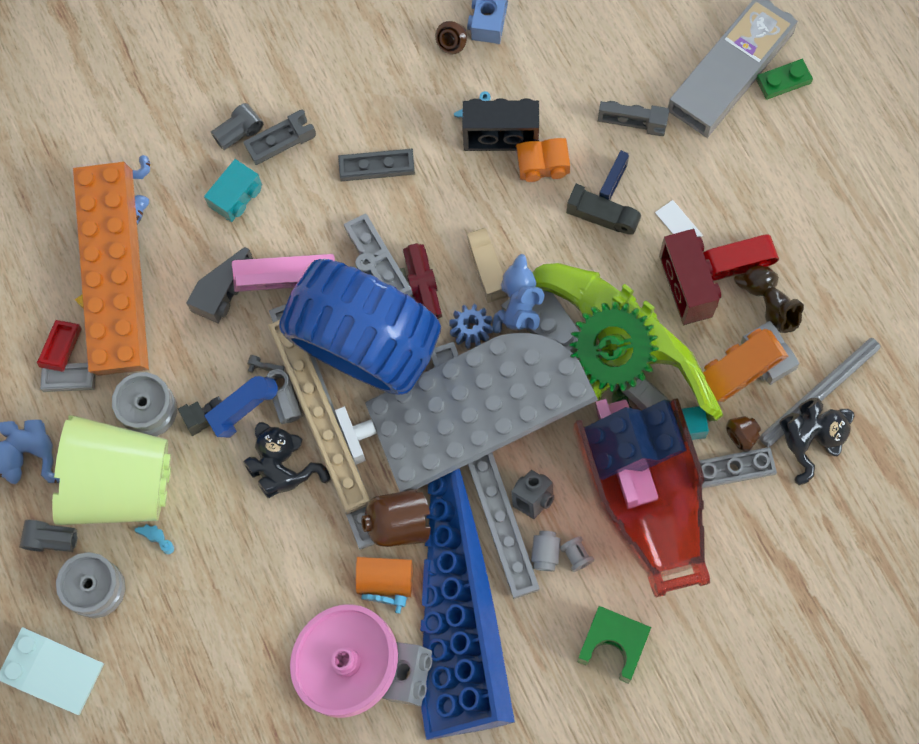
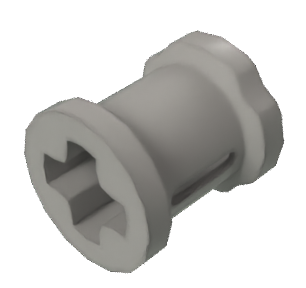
M581 536L571 539L560 547L561 551L565 552L569 558L573 572L581 570L594 562V558L588 555L581 543L583 541Z

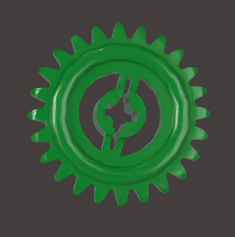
M604 302L601 304L602 312L596 306H593L591 308L593 316L588 313L582 314L586 323L581 321L575 323L581 331L571 333L578 341L570 343L569 346L577 348L578 351L571 354L570 357L580 358L579 362L585 368V374L592 375L589 381L591 385L600 380V390L604 389L607 383H609L610 391L613 392L618 383L621 391H624L627 388V381L631 387H635L637 384L636 377L641 381L645 380L643 370L652 372V367L648 362L657 361V358L651 352L659 350V347L652 345L651 342L656 340L658 336L649 334L654 325H644L647 316L638 318V308H635L630 313L629 304L627 303L620 310L618 302H613L611 309ZM608 327L622 328L631 337L625 339L620 334H611L602 338L599 345H596L598 335L603 329ZM631 342V344L623 345L616 350L605 349L598 351V349L608 347L611 343L620 345ZM633 347L631 358L621 366L608 365L598 356L601 355L604 359L614 360L622 357L628 348Z

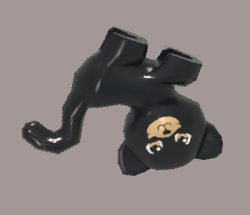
M810 398L799 405L801 415L790 413L779 421L784 431L788 448L795 454L797 461L805 467V472L795 477L794 481L799 486L806 484L814 477L815 464L805 453L814 438L820 445L825 447L831 456H839L842 451V444L847 441L851 432L850 424L855 417L852 410L830 409L820 414L823 410V403L819 398Z
M259 422L256 425L255 436L257 439L255 449L260 456V460L256 457H248L243 461V464L252 478L259 475L262 476L258 481V485L267 498H271L278 493L294 490L300 483L308 480L312 473H317L322 483L329 482L331 479L329 471L322 463L310 462L299 473L282 465V462H285L292 455V452L300 448L303 440L301 437L289 434L278 427H270L264 422Z

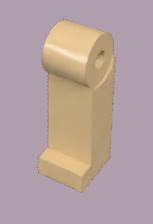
M486 228L467 233L468 244L487 303L508 297L507 293L503 292L501 288L504 273Z

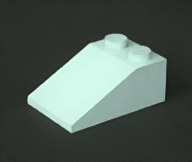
M22 627L0 670V681L80 715L104 663Z

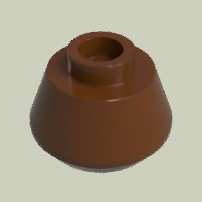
M446 21L438 26L435 40L443 52L453 55L464 49L467 41V32L463 25L454 21Z
M746 416L728 420L726 425L729 437L742 451H750L760 438L759 432L761 428L754 418L749 419Z

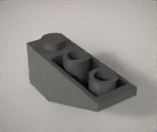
M242 248L197 282L186 302L192 313L218 324L222 317H226L230 309L232 297L239 293L234 292L232 261L253 259L248 248Z

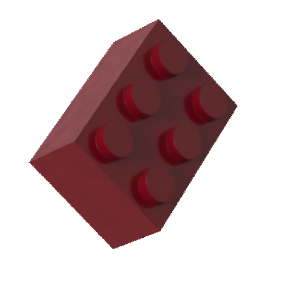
M694 228L664 236L659 254L683 326L713 318L721 298L720 287L718 283L714 284L711 276L713 274L711 262L709 259L705 260L703 254V240L701 236L697 237Z

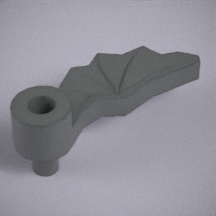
M250 355L247 363L249 365L248 372L253 373L254 368H261L268 372L275 369L284 371L285 369L284 366L260 362L261 358L255 355Z

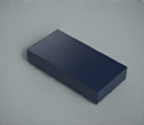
M620 150L600 190L599 196L611 200L628 166L629 153Z

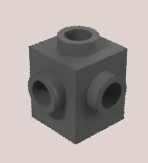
M530 470L525 477H520L511 491L513 507L532 519H535L544 508L548 509L554 501L553 482L546 475L538 474L533 470Z

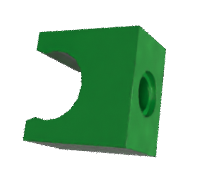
M599 606L577 662L586 666L590 662L594 649L601 645H612L619 649L624 659V666L619 674V680L629 684L652 627Z

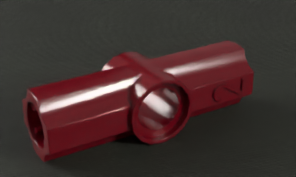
M415 243L408 245V247L403 249V254L409 273L407 277L409 286L412 289V297H415L416 302L424 305L439 319L442 317V312L436 293L438 290L433 269H430L424 244Z

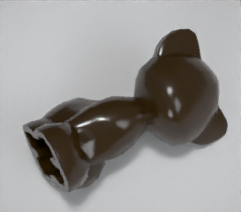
M756 265L749 268L745 274L734 277V281L741 289L747 290L754 296H763L766 305L765 320L766 322L770 321L778 332H794L802 322L804 304L798 299L790 300L787 295L776 289L779 277L771 268Z

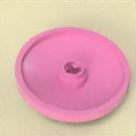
M339 605L319 613L300 632L292 650L290 673L297 694L310 708L329 717L346 718L367 711L380 701L393 682L398 664L396 639L388 624L380 616L365 607Z

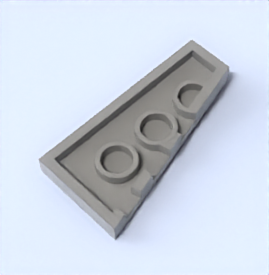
M543 291L545 296L542 304H536L532 308V311L539 315V327L536 330L525 329L532 334L542 335L557 341L572 353L577 352L578 349L570 347L569 344L578 341L576 337L571 335L572 332L579 331L555 295L551 292ZM510 298L501 305L505 311L507 310Z

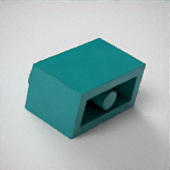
M234 159L204 195V198L209 208L230 222H233L236 217H240L244 213L247 203L252 198L258 196L262 188V182L259 174Z

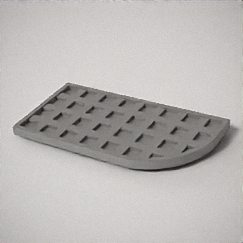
M532 333L505 334L495 337L421 374L411 391L407 394L397 395L385 392L365 402L399 491L418 489L597 401L598 398L579 360L576 357L571 358L570 355L573 353L569 349L548 337Z

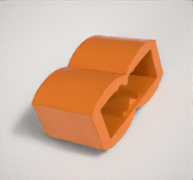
M553 138L542 142L529 141L516 145L520 180L536 182L542 177L561 179L570 174V160L566 138Z

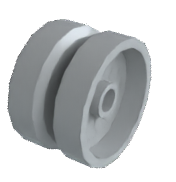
M140 372L125 377L116 386L112 395V409L117 419L128 430L158 436L165 433L173 425L177 416V401L166 383L157 375Z
M91 552L77 554L67 560L59 570L56 579L57 595L62 604L75 613L92 619L105 617L115 611L122 602L126 590L125 579L120 569L100 554Z

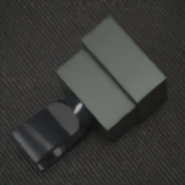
M219 396L209 401L202 408L198 401L189 406L186 404L178 408L192 436L210 426L204 415L222 402Z

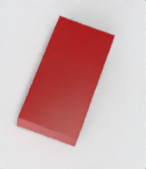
M55 320L38 358L37 364L39 368L64 372L82 330L80 324Z

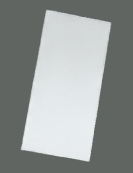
M673 200L655 212L673 234L694 228L697 237L703 236Z

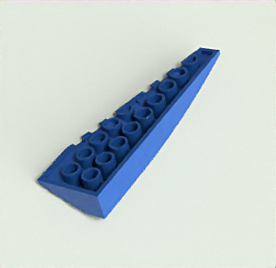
M460 468L428 483V494H431L430 515H426V519H429L431 531L429 539L425 543V546L428 547L427 559H424L422 605L425 606L420 628V631L423 632V647L432 650V666L428 671L426 680L427 691L421 705L426 740L482 731L515 723L490 584Z

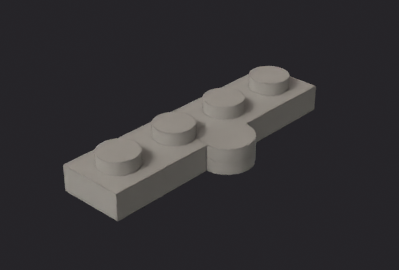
M365 213L345 223L344 228L360 254L355 262L357 269L377 277L388 285L396 287L397 290L404 294L412 295L411 287L368 215Z

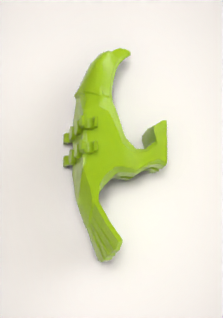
M561 263L543 264L535 268L532 273L536 280V287L569 301L582 314L588 313L593 316L591 310L593 306H596L602 312L601 304L604 302L611 309L612 303L616 301L619 304L620 310L627 303L629 304L630 313L635 308H638V318L647 316L644 325H654L649 334L658 336L656 340L651 342L652 345L659 347V350L651 352L657 358V361L648 362V364L673 365L679 368L691 387L698 405L706 412L707 420L710 422L717 421L723 416L721 408L707 384L693 352L656 318L657 315L653 312L655 309L653 305L645 300L642 308L636 302L637 299L632 295L634 290L629 286L623 284L622 290L619 291L600 278L599 272L588 271ZM619 327L605 328L597 337L599 342L602 338L611 334H620L625 339L631 338L624 329ZM631 342L623 343L620 345L611 343L610 345H608V347L602 348L601 350H616L618 347L631 344ZM633 347L628 348L622 357L614 360H607L602 357L601 360L611 366H621L631 358ZM590 374L587 375L589 381H590L591 376H592V375H590ZM600 380L591 385L598 398L597 401L610 388L609 383L601 390L599 389Z

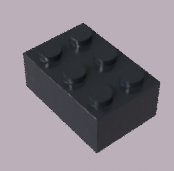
M499 98L494 101H482L481 99L463 101L462 131L464 151H517V144L539 141V100L524 98L508 101Z

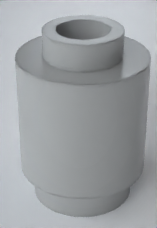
M540 531L539 535H534L531 562L534 563L533 569L555 571V565H558L561 541V538L555 537L556 532Z

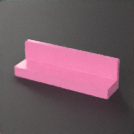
M333 254L234 260L232 261L234 292L294 288L310 263L318 259L335 261V257Z
M606 399L596 401V411L599 420L625 407L629 408L627 400L607 404ZM649 468L644 471L625 469L617 473L627 509L658 500V494Z

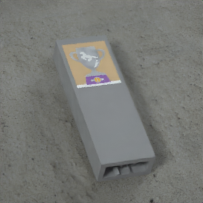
M752 0L670 98L669 112L708 138L753 84L757 75L762 73L794 34L798 21L790 13L783 12L774 6L770 0Z

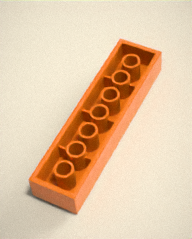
M124 161L73 168L88 371L97 376L149 370L133 170Z

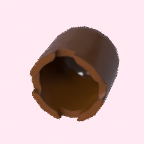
M417 489L376 496L369 501L365 515L361 518L362 529L368 533L370 539L378 546L391 547L426 543L430 536L431 527H426L425 515H430V510L423 492H417Z

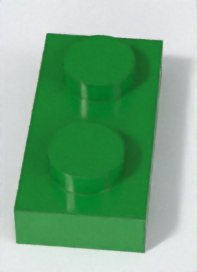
M802 58L758 74L756 81L765 99L768 100L811 84L813 77Z

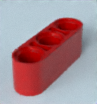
M769 234L719 246L703 252L705 260L709 259L711 262L713 281L745 273L749 268L756 265L768 267L779 261L772 237Z

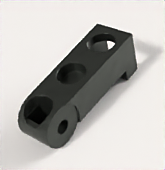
M577 183L567 202V214L616 232L634 234L641 219V213L636 209L622 206L588 192L584 186Z

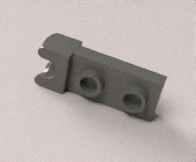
M600 101L597 122L645 129L647 134L664 136L669 108L652 105L651 109H646L640 105L627 106L615 101Z
M299 110L287 116L288 119L243 141L255 165L299 143L303 144L316 136V131L312 124L302 126L307 123L304 110Z

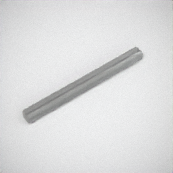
M869 338L763 432L759 438L766 447L772 446L784 435V431L779 423L782 418L790 413L801 415L799 405L810 398H819L821 401L872 357L880 349V344L874 338Z

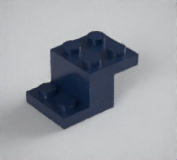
M662 400L644 410L625 407L581 429L597 479L601 480L625 469L644 471L687 451L669 400Z

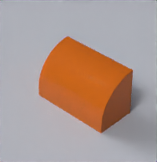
M357 557V594L411 597L412 560Z

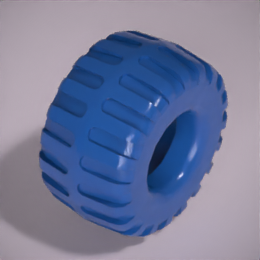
M318 259L310 263L291 291L279 321V328L283 336L306 353L365 384L397 395L407 394L411 391L429 364L441 332V325L437 317L408 294L402 293L396 287L388 285L377 277L362 272L360 269L352 266L349 267L342 262L330 259Z

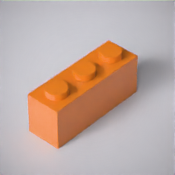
M761 328L754 330L747 336L748 340L745 343L730 347L725 352L726 356L719 361L715 359L704 367L705 371L703 374L706 378L705 380L718 402H725L789 357L771 330H761Z

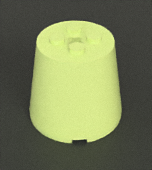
M69 415L68 420L65 421L55 466L54 478H60L59 493L54 492L52 499L54 524L158 521L161 507L166 506V487L170 481L171 454H168V440Z

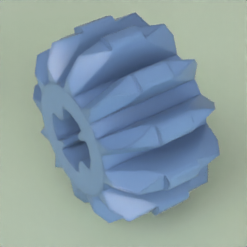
M474 303L471 310H468L467 306L463 305L462 313L454 311L453 316L455 319L449 321V326L452 327L450 335L457 337L456 343L458 345L465 341L466 348L469 349L471 343H475L477 347L481 345L480 340L484 342L489 341L488 334L493 333V326L490 325L492 317L486 316L485 308L477 311V305ZM470 323L475 324L472 329L467 328L470 326Z

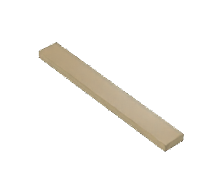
M279 321L269 324L273 339L346 515L366 507L370 499L309 354L283 336L279 328Z

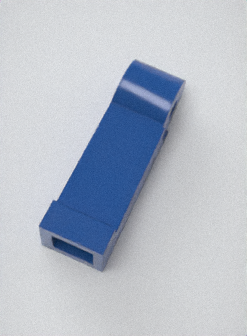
M255 376L204 416L215 435L230 438L237 432L234 424L264 400H271L276 396L278 391L277 383L270 377Z

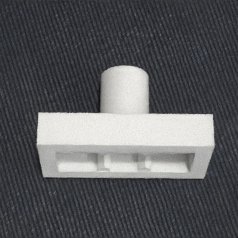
M345 406L335 410L356 465L366 461L359 441L377 434L372 420L370 419L352 426Z

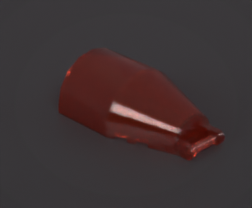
M678 398L673 399L670 404L687 451L650 467L649 470L658 494V500L627 509L617 474L604 480L600 479L582 420H577L573 425V432L596 506L648 577L652 592L656 598L665 596L666 592L696 584L699 586L710 584V576L705 563L704 526L702 523V510L704 509L702 484H704V474ZM690 568L693 569L694 574L663 581L662 577L679 573Z

